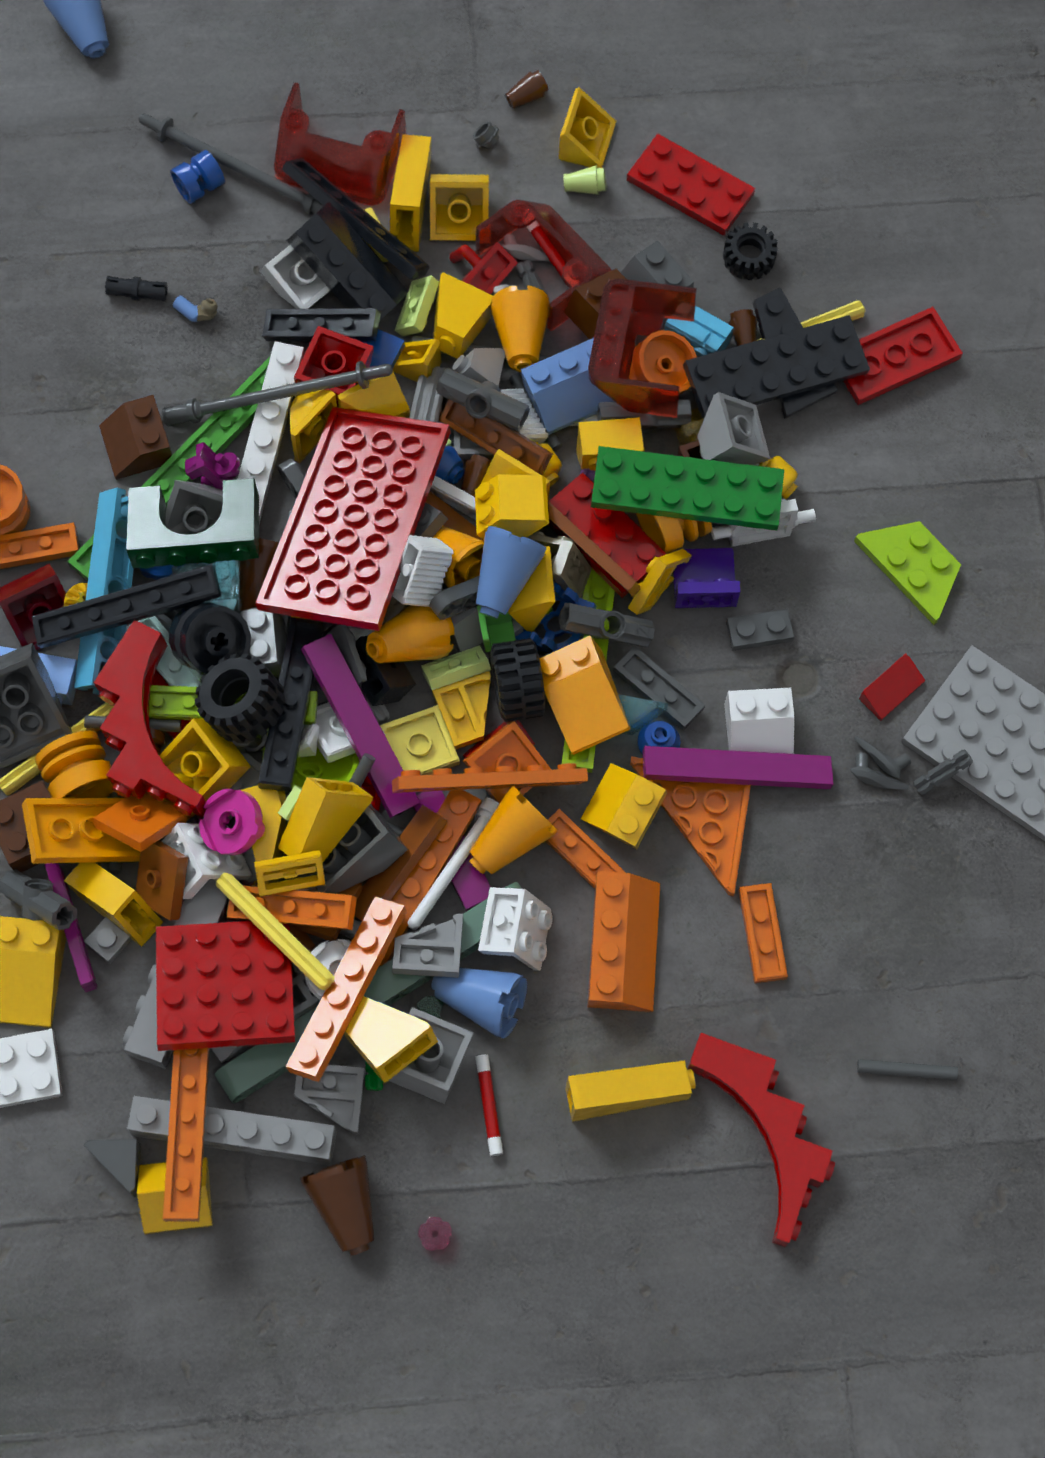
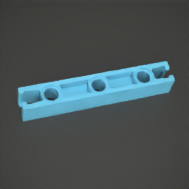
M118 487L99 493L86 600L132 587L134 568H132L126 551L128 496L124 497L126 490ZM127 624L80 638L74 683L75 689L86 691L93 688V694H100L93 682L126 633Z

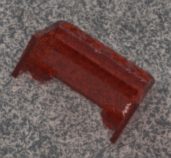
M294 82L279 123L274 159L276 178L289 185L302 188L281 169L286 161L303 158L354 202L366 205L381 203L386 197L398 162L402 135L406 134L405 110L399 109L391 133L382 130L372 131L366 135L362 146L308 133L309 118L302 109L300 84Z
M514 200L476 227V253L479 256L482 255L493 244L503 240L507 234H511L518 228H525L534 221H537L566 263L562 270V278L569 289L549 303L547 328L553 331L569 319L564 311L574 289L612 270L551 206L539 202Z
M613 279L606 283L603 289L588 366L590 382L626 411L677 418L680 386L629 379L637 335L648 336L651 333L660 331L663 327L664 318L694 322L697 288L627 279Z

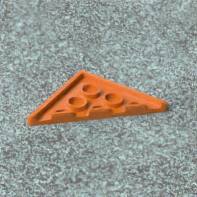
M631 756L630 765L638 775L644 777L643 758ZM649 780L666 789L667 795L661 806L727 894L734 896L751 785Z

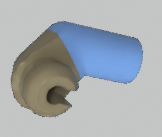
M181 295L173 302V308L192 322L211 320L217 315L216 310L218 306L213 299L207 298L202 301L201 305H193Z

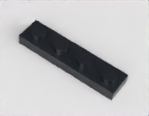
M376 308L267 309L262 337L266 341H311L317 327L320 326L358 341H376L381 314Z

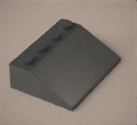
M33 643L0 656L1 769L35 755L54 740L73 733L47 669Z

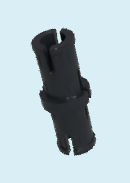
M107 276L106 295L132 297V300L137 301L140 298L166 301L167 282L141 280V277L125 279Z

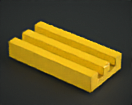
M320 850L254 862L260 896L325 885ZM317 872V875L279 881L269 884L264 883V881L280 878L289 879L297 877V875Z

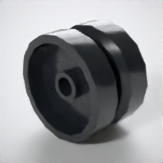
M201 602L182 608L175 615L169 628V645L175 658L182 665L204 674L209 673L207 669L211 665L215 667L219 664L218 660L224 657L229 659L232 654H238L241 657L243 653L248 654L250 650L251 634L247 622L238 612L212 602Z

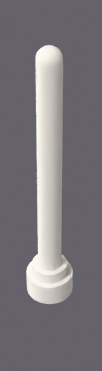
M488 797L483 799L478 809L477 821L409 918L407 924L410 929L416 930L420 927L470 854V849L498 807L499 803Z

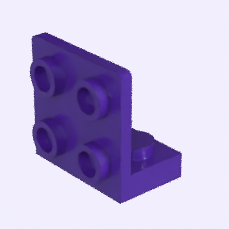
M684 549L692 557L687 564L685 562L681 563L673 571V577L675 578L673 580L675 608L737 607L740 596V581H735L733 549Z

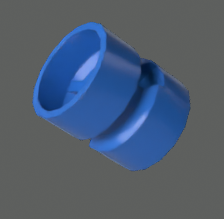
M207 150L193 156L191 164L183 162L170 170L176 188L189 204L203 197L206 189L213 191L225 184V177L219 164Z

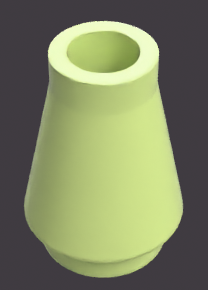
M597 165L570 174H564L565 192L572 191L599 195V192L606 191L604 167L597 168Z

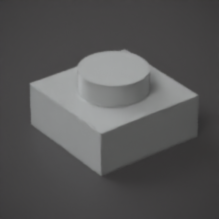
M105 917L84 940V943L107 963L111 964L132 939Z

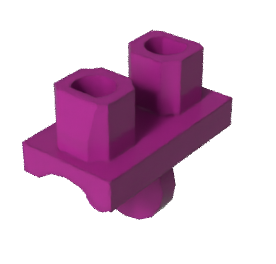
M204 442L196 445V456L185 460V472L192 480L203 475L201 477V484L223 490V480H232L240 472L238 470L240 459L234 453L216 454Z

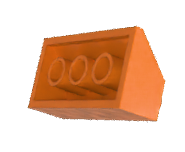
M597 871L587 1007L653 1012L660 883L631 873Z

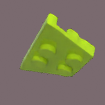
M920 521L859 533L855 537L854 542L920 612L935 625L940 618L961 564Z

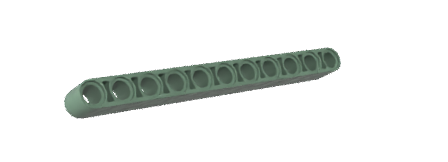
M518 882L505 887L522 889ZM488 898L463 914L460 961L479 948ZM393 959L378 967L364 996L390 1006L433 979L434 976L393 974ZM317 1007L294 1021V1043L255 1045L216 1071L215 1077L231 1103H237L288 1071L286 1065Z

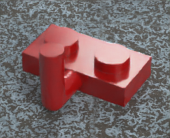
M498 242L493 244L482 258L468 245L460 246L449 255L452 263H458L465 258L473 268L462 281L488 294H491L494 287L498 286L518 264Z

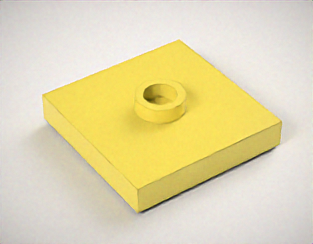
M438 705L380 725L403 771L420 770L421 775H432L435 769H445L460 765L459 757Z

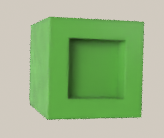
M477 606L486 652L491 651L492 644L516 640L512 616L508 612L506 615L499 614L498 619L480 613L481 607Z

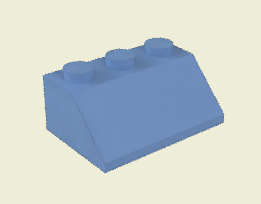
M604 334L521 369L524 388L548 435L597 414L599 402H625L630 400V394L618 361Z

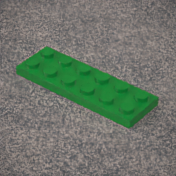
M599 446L591 507L777 531L780 519L784 469Z

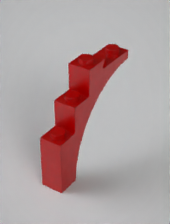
M133 620L93 682L100 693L99 697L104 702L114 706L100 727L106 738L105 743L120 752L106 776L113 785L112 790L124 798L128 799L131 795L141 800L144 794L147 793L158 801L163 802L164 799L175 803L173 806L185 815L190 816L194 813L203 817L207 810L203 808L206 803L204 797L182 783L165 766L158 754L151 734L149 719L150 688L157 665L168 645L161 632Z
M700 1033L688 1069H692L694 1074L711 1081L733 1097L751 1117L763 1136L774 1164L778 1186V1217L772 1243L786 1247L790 1240L796 1241L802 1226V1221L797 1220L801 1207L807 1208L812 1194V1189L807 1188L808 1184L819 1188L824 1180L830 1181L835 1167V1162L830 1160L833 1150L795 1137V1134L801 1136L807 1120V1116L802 1115L805 1105L767 1092V1089H774L779 1071L774 1070L776 1059Z

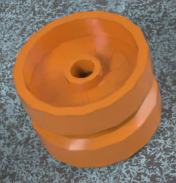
M660 330L648 335L625 355L622 363V375L628 392L633 398L651 396L656 398V401L674 400L690 387L683 363L685 360L697 357L693 346L685 337L674 331Z
M0 464V535L21 532L26 527L30 517V502L17 474L7 466Z

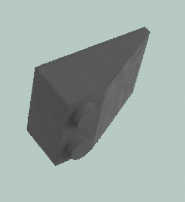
M369 804L322 863L325 885L309 887L308 889L310 892L337 894L384 872L408 848L379 811ZM317 872L302 874L299 877L317 875Z

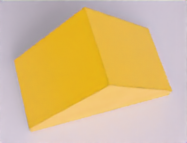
M437 339L405 342V347L393 367V372L415 382H418L420 375L428 378L432 375L433 368L441 364V343Z

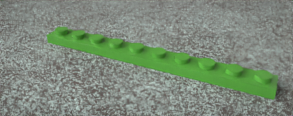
M270 357L230 397L262 390ZM257 404L213 413L141 487L160 485L167 506L175 480L188 482L195 480H192L186 474L185 460L196 456V445L204 442L216 454L221 453L253 421ZM94 535L67 561L69 566L87 581Z

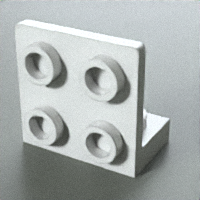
M177 823L171 833L161 841L188 857L183 899H192L209 879H218L225 872L232 874L237 880H248L252 875L242 854L229 856L207 847L201 837L198 823Z
M490 887L478 951L487 955L514 956L532 970L540 971L542 961L545 960L547 955L546 938L548 930L552 926L551 908L526 889Z

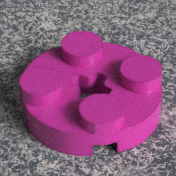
M223 789L213 794L206 801L203 808L207 810L204 814V819H200L199 829L204 843L210 849L224 855H239L249 850L256 840L263 836L265 825L262 822L263 817L260 805L248 792ZM230 815L236 818L233 828L226 827V824L230 822Z

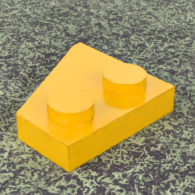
M682 548L652 559L646 568L648 573L643 582L639 583L640 590L634 597L631 595L633 600L628 609L636 615L651 610L662 593L675 579L671 575L676 566L684 562L687 564L692 555Z
M490 671L432 690V695L440 709L455 750L484 740L491 680Z

